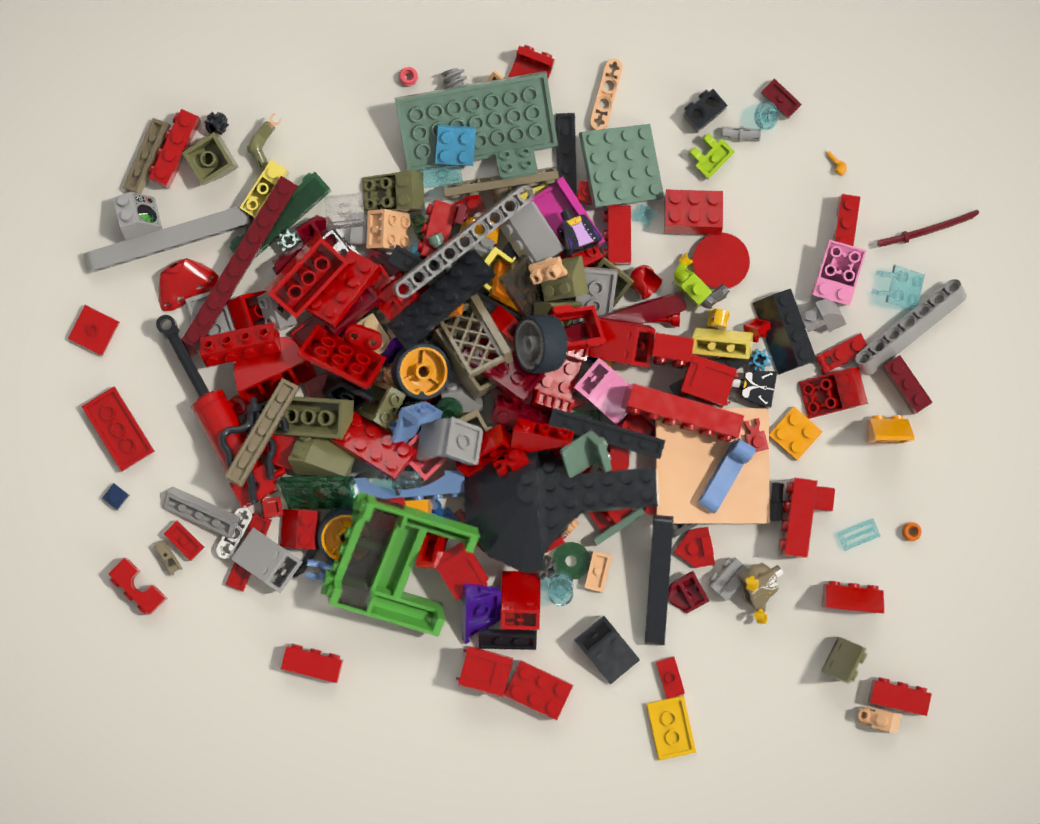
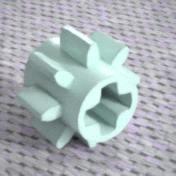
M287 229V234H279L282 241H279L278 245H284L282 248L283 252L302 241L301 238H296V231L291 234ZM293 238L294 244H288L287 246L286 239Z

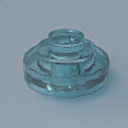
M761 102L756 107L754 120L758 128L770 130L776 125L778 110L774 103Z

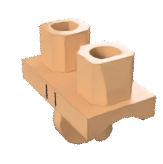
M560 256L555 258L547 257L544 261L530 264L528 267L531 272L530 278L535 285L543 281L555 280L566 276L568 273L562 265Z

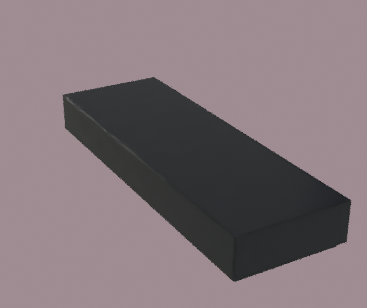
M479 629V649L536 650L537 630Z

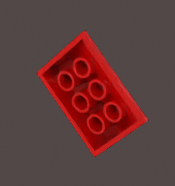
M319 324L316 325L297 352V356L365 389L370 388L375 383L386 361V357L351 344L345 337L341 335L335 336L331 330Z

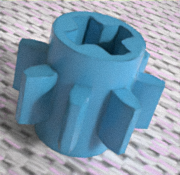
M755 349L756 354L750 355L752 361L748 365L753 364L754 371L758 368H761V371H765V365L771 366L768 359L772 356L765 354L766 349L762 352ZM758 355L760 358H764L762 365H760L759 362H755V360L758 358Z

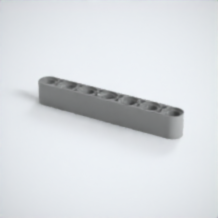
M958 279L946 282L861 350L855 357L861 372L864 375L875 373L964 302L967 296L961 282Z

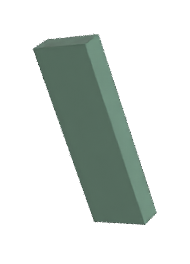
M642 508L637 509L595 537L594 543L596 546L643 516L645 512Z

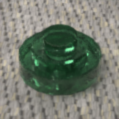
M445 397L436 404V408L443 412L441 419L451 417L459 419L463 416V406L456 398Z

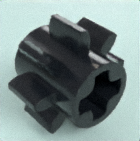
M211 112L204 121L206 124L205 128L210 134L215 132L222 135L229 126L227 117L221 112L216 114Z

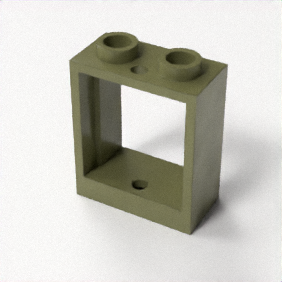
M376 380L370 387L373 396L372 401L353 412L388 429L406 395Z

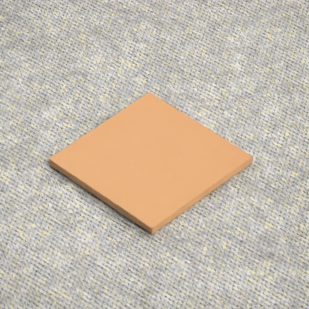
M720 408L745 415L739 438L745 442L744 435L749 434L744 426V421L749 420L750 426L754 427V419L759 418V431H765L769 447L768 409ZM660 419L655 420V437L666 440L661 459L655 458L659 499L656 515L673 516V524H770L769 449L755 452L751 460L743 465L721 506L713 514L698 505L697 502L732 441L717 440L715 435L707 437L698 434V430H691L690 432L680 429L681 425L668 426L662 424Z

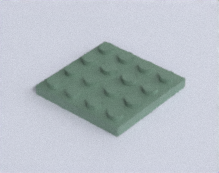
M650 124L579 133L593 208L661 200L664 198Z

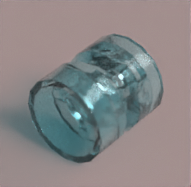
M557 572L549 579L548 597L557 606L567 605L573 598L574 582L569 574Z

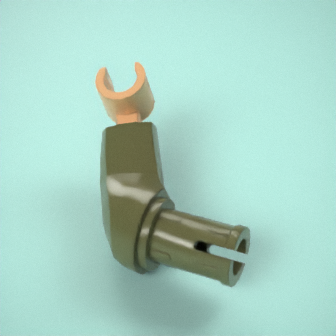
M276 113L270 116V122L265 121L256 130L247 145V153L252 154L258 169L267 166L269 163L262 148L275 130L274 125L280 124L282 118L278 122L272 120Z

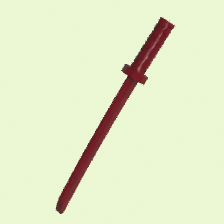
M975 210L908 233L904 231L901 235L877 240L878 247H884L898 242H904L905 244L910 239L971 220L980 212Z

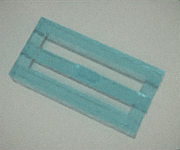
M874 519L837 533L844 551L880 537ZM866 525H872L871 528L847 538L843 536ZM869 532H875L874 535L847 546L846 542Z

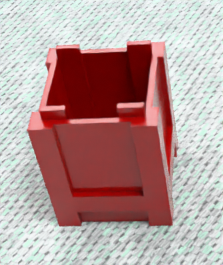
M693 354L678 394L723 408V406L725 407V405L730 404L727 399L734 378L739 377L740 374L736 373L737 369Z
M463 542L458 543L443 553L436 568L456 600L458 598L461 601L463 600V584L488 585L486 582L489 580L487 574L474 553L465 551Z
M468 646V649H463V652L467 653L461 676L455 679L459 681L458 685L503 697L513 657Z

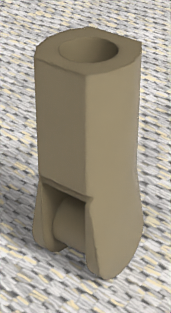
M165 540L153 547L172 576L175 575L174 572L183 569ZM173 559L175 563L169 566L167 561Z

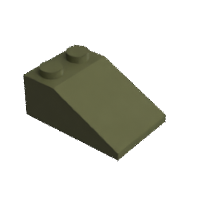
M298 436L289 455L288 462L295 474L347 479L356 457L331 443V438Z

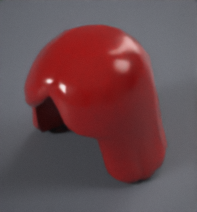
M648 265L636 267L629 276L634 280L631 287L642 300H646L654 294L663 281Z

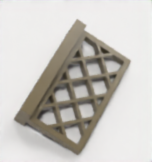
M478 294L471 296V301L463 306V311L471 308L472 315L470 318L462 315L449 316L445 320L449 318L456 319L453 326L445 325V320L440 323L470 378L504 361L506 364L513 361L511 350ZM460 320L468 322L466 329L457 327ZM472 323L481 325L479 332L470 330ZM454 333H464L462 340L453 339ZM467 335L477 336L475 343L465 342ZM481 337L489 339L487 346L478 345ZM463 346L472 348L470 355L461 353ZM476 349L485 351L483 358L474 356ZM489 352L497 353L499 356L494 360L486 359ZM472 360L481 362L480 366L473 370L469 367Z

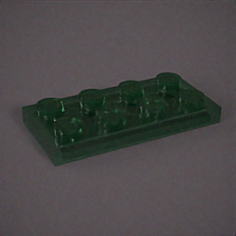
M353 476L280 477L278 482L288 509H336L341 507L352 509V501L359 493Z

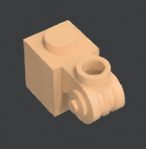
M869 706L859 709L857 721H860L862 725L872 724V728L898 733L902 714L881 709L874 711Z

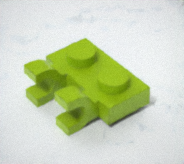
M708 133L702 141L711 150L704 156L695 146L688 153L693 159L698 161L695 167L707 179L735 153L723 139L717 142Z

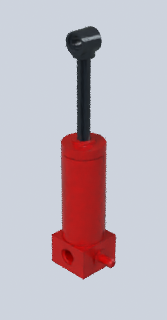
M162 315L157 319L156 327L162 333L164 339L169 340L200 397L191 405V409L227 473L229 468L226 466L225 453L219 445V435L227 427L240 426L242 424L223 389L215 392L208 390L178 334L180 330L177 321L170 315ZM170 320L172 323L171 328L164 330L162 327L163 322ZM246 432L230 434L226 438L227 444L232 449L233 459H235L248 437ZM260 457L252 469L255 482L258 483V489L256 490L257 502L279 491L276 479L286 474L284 467H281L274 471V479L269 480L266 475V466L263 465ZM247 479L242 488L232 482L229 483L243 508L253 505L249 501Z

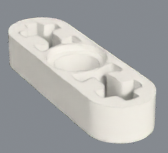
M241 507L236 510L235 515L238 516L240 512L247 511L246 515L249 518L242 521L241 524L245 525L244 528L237 525L236 528L240 530L238 538L227 537L228 540L236 542L235 545L230 544V554H222L221 547H226L228 544L225 541L226 536L223 535L217 546L219 557L228 559L234 555L253 517L250 509Z

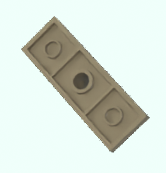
M555 166L538 169V173L535 175L501 180L500 175L447 183L443 184L444 195L449 196V199L459 198L460 194L468 193V196L478 195L479 191L492 189L495 205L512 191L511 186L525 184V186L530 187L535 186L536 182L544 181V184L554 183L555 179H559V175ZM507 201L505 209L508 212L511 211L513 205L510 201Z

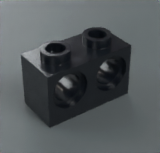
M706 89L698 96L700 100L695 104L691 102L684 108L683 117L697 133L727 109L728 105L714 89L710 91ZM713 99L716 102V106L709 107L706 101ZM692 112H700L702 118L699 120L694 119Z

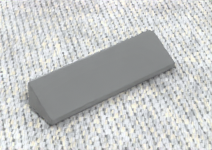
M172 487L166 493L163 504L164 509L228 538H232L240 516L175 487Z

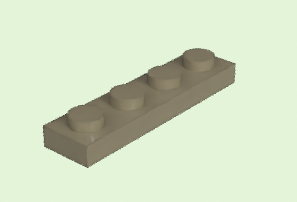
M152 118L122 188L134 193H142L149 177V169L156 161L157 152L162 147L165 135L171 126L170 124Z

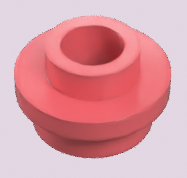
M412 67L403 68L399 74L400 82L405 86L414 85L418 80L417 71ZM411 74L412 79L406 80L405 76Z

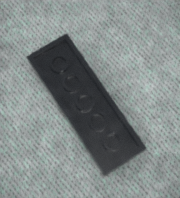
M474 249L386 325L405 349L409 351L494 278L496 274Z

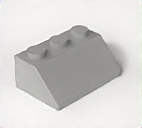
M534 201L528 203L499 226L529 273H531L528 268L530 264L544 261L547 257L555 258L564 250V247Z

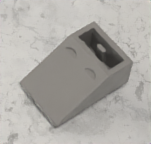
M254 527L231 558L279 593L283 591L302 564L301 560Z

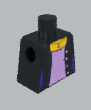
M566 209L560 213L563 222L558 226L557 234L560 243L564 247L563 252L566 258L596 247L603 239L585 214L574 217L571 209Z

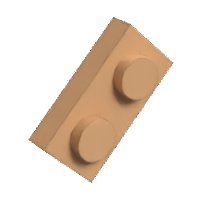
M593 550L584 588L599 592L604 591L612 555Z

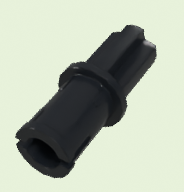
M772 483V496L770 500L771 521H781L782 504L785 502L783 501L784 483Z

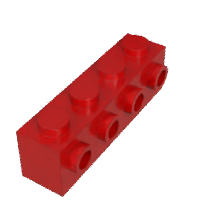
M183 109L179 113L176 112L172 121L174 125L165 135L164 140L166 142L164 147H160L157 152V162L152 164L148 174L151 181L170 189L184 159L182 152L189 148L201 122L199 116Z
M274 322L200 338V357L206 367L280 352V333Z

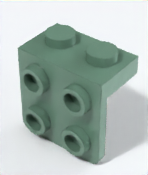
M533 147L495 153L501 180L538 173Z
M591 430L570 443V445L562 448L560 453L567 475L572 478L593 464H597L605 473L612 470L611 456L607 452L606 447L608 445L605 439L599 437Z

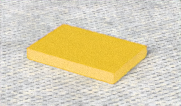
M684 695L646 703L658 760L696 753Z

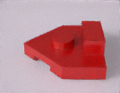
M709 528L689 530L673 553L695 568L715 565Z

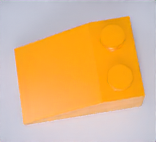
M873 415L872 419L867 420V443H908L914 441V433L909 419H903L901 415H894L892 419H884V415Z

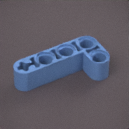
M740 438L734 439L707 483L697 504L715 514L743 465L748 463L753 457L756 448Z

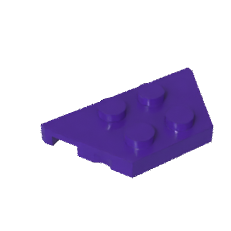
M463 584L462 640L467 644L470 642L469 638L479 632V629H488V627L500 621L501 591L498 587Z

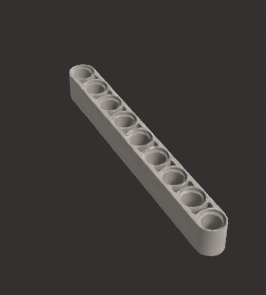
M529 186L516 187L397 280L392 287L393 293L401 298H407L531 202L534 197L533 189ZM522 189H525L528 193L527 198L524 200L520 197ZM507 201H510L513 205L512 210L509 212L505 209ZM493 212L498 216L495 223H492L489 218ZM478 224L483 228L480 235H477L474 231L475 226ZM462 236H465L468 241L464 247L459 244ZM447 248L452 250V256L449 259L444 256V251ZM431 260L437 262V268L433 271L429 268ZM416 272L422 274V280L418 283L413 278ZM404 283L407 286V291L405 294H400L398 287Z
M238 206L86 252L84 256L89 273L98 272L250 226L252 220L250 214Z

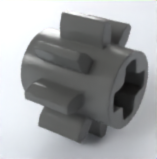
M545 555V573H535L537 574L536 577L542 580L545 577H552L556 572V562L553 561L552 557Z

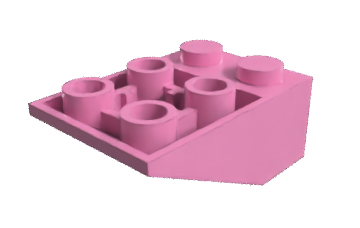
M829 240L811 294L850 306L867 250Z
M598 358L574 386V390L615 425H618L627 414L625 409L621 408L626 387L629 384Z

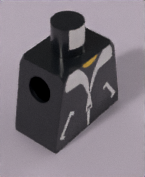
M746 371L744 379L734 378L731 388L741 390L740 399L770 409L777 371Z

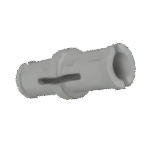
M744 126L739 128L722 127V139L760 141L761 129L744 128Z

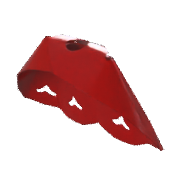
M188 258L176 261L160 273L158 301L161 310H176L186 304L185 299L208 292L214 287L219 276L214 270L200 262ZM198 285L204 286L203 288L197 290Z

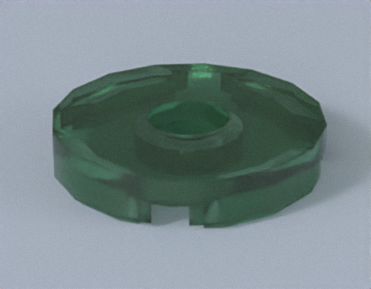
M564 543L553 553V561L556 562V573L563 579H579L589 569V553L579 543ZM569 555L577 559L576 564L572 567L568 566L565 562Z

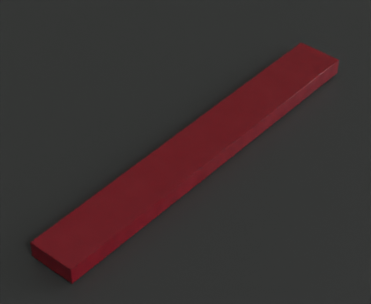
M678 291L598 316V318L644 324L686 311L687 307L683 292ZM584 321L564 327L567 340L575 342L589 339Z

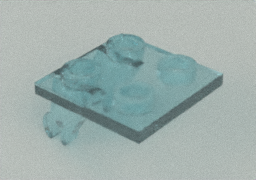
M893 265L892 272L876 271L875 275L892 279L889 291L872 289V294L886 296L885 302L908 310H913L918 306L925 274L898 265Z

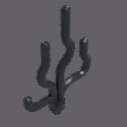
M256 397L249 398L250 405L246 406V422L240 426L227 427L219 435V445L225 453L226 466L230 468L234 459L232 449L227 444L226 438L230 434L251 432L262 413V405L257 404ZM283 416L280 421L283 433H288L289 423ZM271 436L268 442L269 450L265 458L266 475L269 480L274 479L273 459L277 452L276 442ZM251 471L247 478L249 501L251 504H256L254 472Z

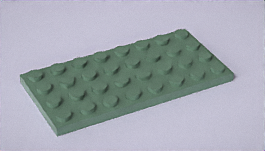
M546 71L395 97L408 171H419L449 165L435 164L437 125L476 127L474 161L496 157L495 153L527 147L539 150L558 146Z

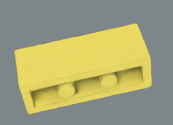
M696 328L694 331L692 354L742 359L750 358L753 346V333Z

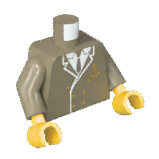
M764 563L752 564L749 569L737 575L744 601L756 610L754 618L757 619L759 624L767 623L768 615L764 613L766 603L779 589L776 579L783 575V571L778 565L769 568Z

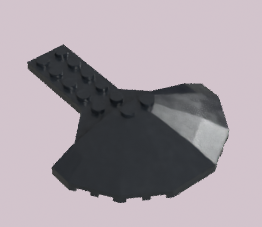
M513 429L509 431L511 436L513 435ZM549 449L534 452L524 451L529 463L514 472L509 469L505 475L499 476L493 463L467 477L464 482L465 523L478 528V542L488 557L494 558L522 574L545 573V553L550 548L549 546L556 539H559L568 529L570 523L577 519L581 513L659 506L656 467L608 471L607 473L577 474L571 478L566 473L563 461Z

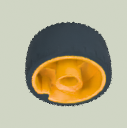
M418 342L409 351L403 347L396 354L392 362L391 376L397 389L407 397L415 400H428L438 396L445 390L450 381L451 366L449 359L440 348L430 343ZM421 366H424L426 374L421 377L418 370Z
M351 506L333 509L324 516L318 527V546L325 558L331 562L338 560L340 544L345 542L341 539V535L345 533L347 526L351 527L353 522L351 517L354 509ZM365 520L359 537L374 541L370 520ZM356 544L348 566L363 561L372 549Z

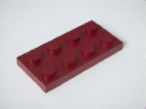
M481 337L478 345L487 346L489 339ZM467 347L463 354L470 355L472 348ZM476 349L474 356L483 358L485 351ZM510 349L513 357L512 362L506 364L504 361L480 374L523 404L546 373H528L524 371L518 364L515 352ZM489 352L486 359L494 360L499 356L497 353ZM472 360L470 367L475 369L480 366L481 362Z

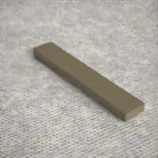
M283 378L280 380L225 474L224 478L242 488L299 390L297 385Z

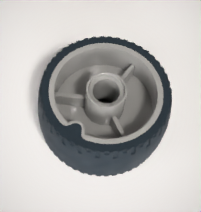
M532 315L522 318L517 324L514 333V352L520 367L528 373H549L560 369L565 362L568 349L567 336L561 321L553 315Z

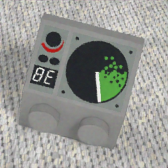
M134 192L113 197L119 227L125 240L162 229L154 197Z

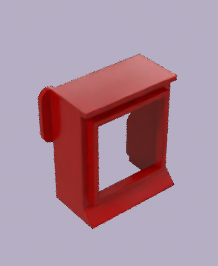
M568 304L553 308L550 315L557 317L560 321L583 318L589 339L568 342L567 352L599 348L606 343L594 305L573 308Z

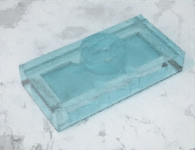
M446 164L422 168L425 188L463 182L461 165Z

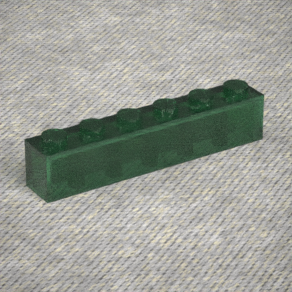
M316 172L313 174L308 173L303 177V182L296 189L255 258L280 237L279 234L283 235L287 229L292 227L331 192L329 186ZM251 224L244 230L245 232L248 231ZM245 234L241 237H235L230 242L231 246L229 248L233 253Z

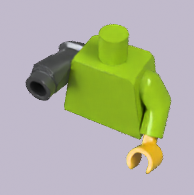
M685 253L678 259L679 264L674 272L675 280L672 284L679 291H682L683 295L696 308L701 305L704 308L712 309L713 305L726 298L730 290L722 283L712 292L694 272L686 270L687 266L693 263V258L689 259L688 253Z

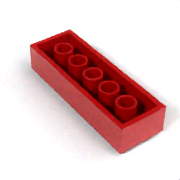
M635 383L626 387L621 408L625 409L627 414L635 416L636 414H643L645 419L651 421L660 419L662 424L668 426L678 424L681 425L680 429L690 432L691 430H698L700 435L707 437L715 435L717 440L724 442L739 438L745 416Z

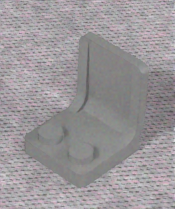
M453 417L424 423L421 427L416 458L424 461L437 457H448L470 466L476 465L479 460L483 429Z

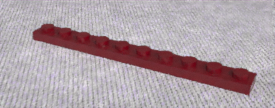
M280 176L183 336L182 341L197 350L200 349V338L206 337L210 333L298 188V185Z

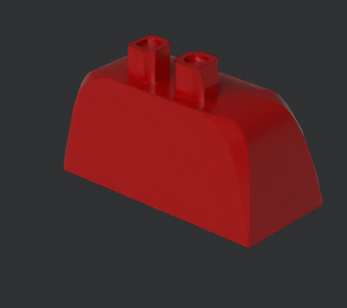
M280 337V352L238 360L234 363L233 375L236 388L246 406L250 405L249 398L252 397L257 398V404L270 399L282 378L298 386L317 376L310 361L297 356V352L301 347L295 339Z

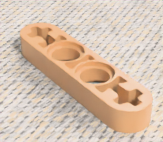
M610 59L606 63L590 120L593 130L605 129L622 72V63L618 59ZM613 63L617 64L616 67L619 68V70H615L613 76L617 77V80L612 77H605L606 74L610 76L611 68L609 66H612ZM611 81L614 84V89L606 91L603 87L605 82ZM606 99L609 102V107L601 109L598 105L600 100ZM596 110L600 113H607V116L603 114L601 121L604 125L601 124L600 127H597L596 123L593 122L599 116V113H595Z

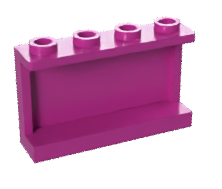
M563 177L532 199L557 238V228L563 222L560 213L566 209H571L574 217L585 214L594 225ZM604 238L600 241L597 247L605 242Z

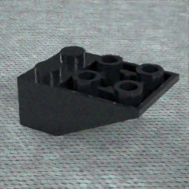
M604 615L574 639L610 684L640 661L638 656Z

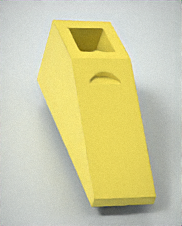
M270 160L240 208L256 218L280 176L286 178L289 171Z

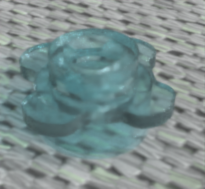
M643 203L640 205L639 212L635 213V219L644 222V225L649 226L652 223L653 217L657 215V210Z

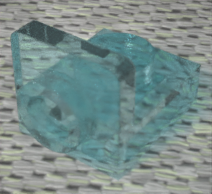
M402 471L395 481L392 480V489H395L396 496H400L402 487L414 489L421 488L422 485L420 472Z

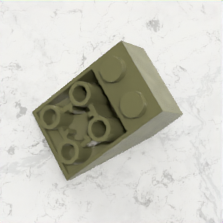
M409 170L362 177L364 215H368V210L380 209L403 213L425 211L422 172Z
M837 637L821 671L849 684L850 681L855 680L858 674L856 669L859 663L863 664L867 653H865L866 648L842 637Z

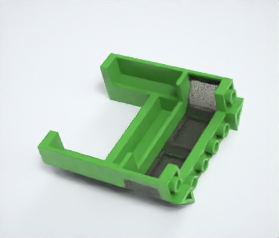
M359 492L352 501L354 511L351 520L353 522L351 527L347 526L346 540L340 544L338 560H334L331 570L326 568L320 594L328 597L329 605L439 637L445 622L443 604L404 592L403 590L427 532L463 542L465 551L473 553L479 539L478 528Z

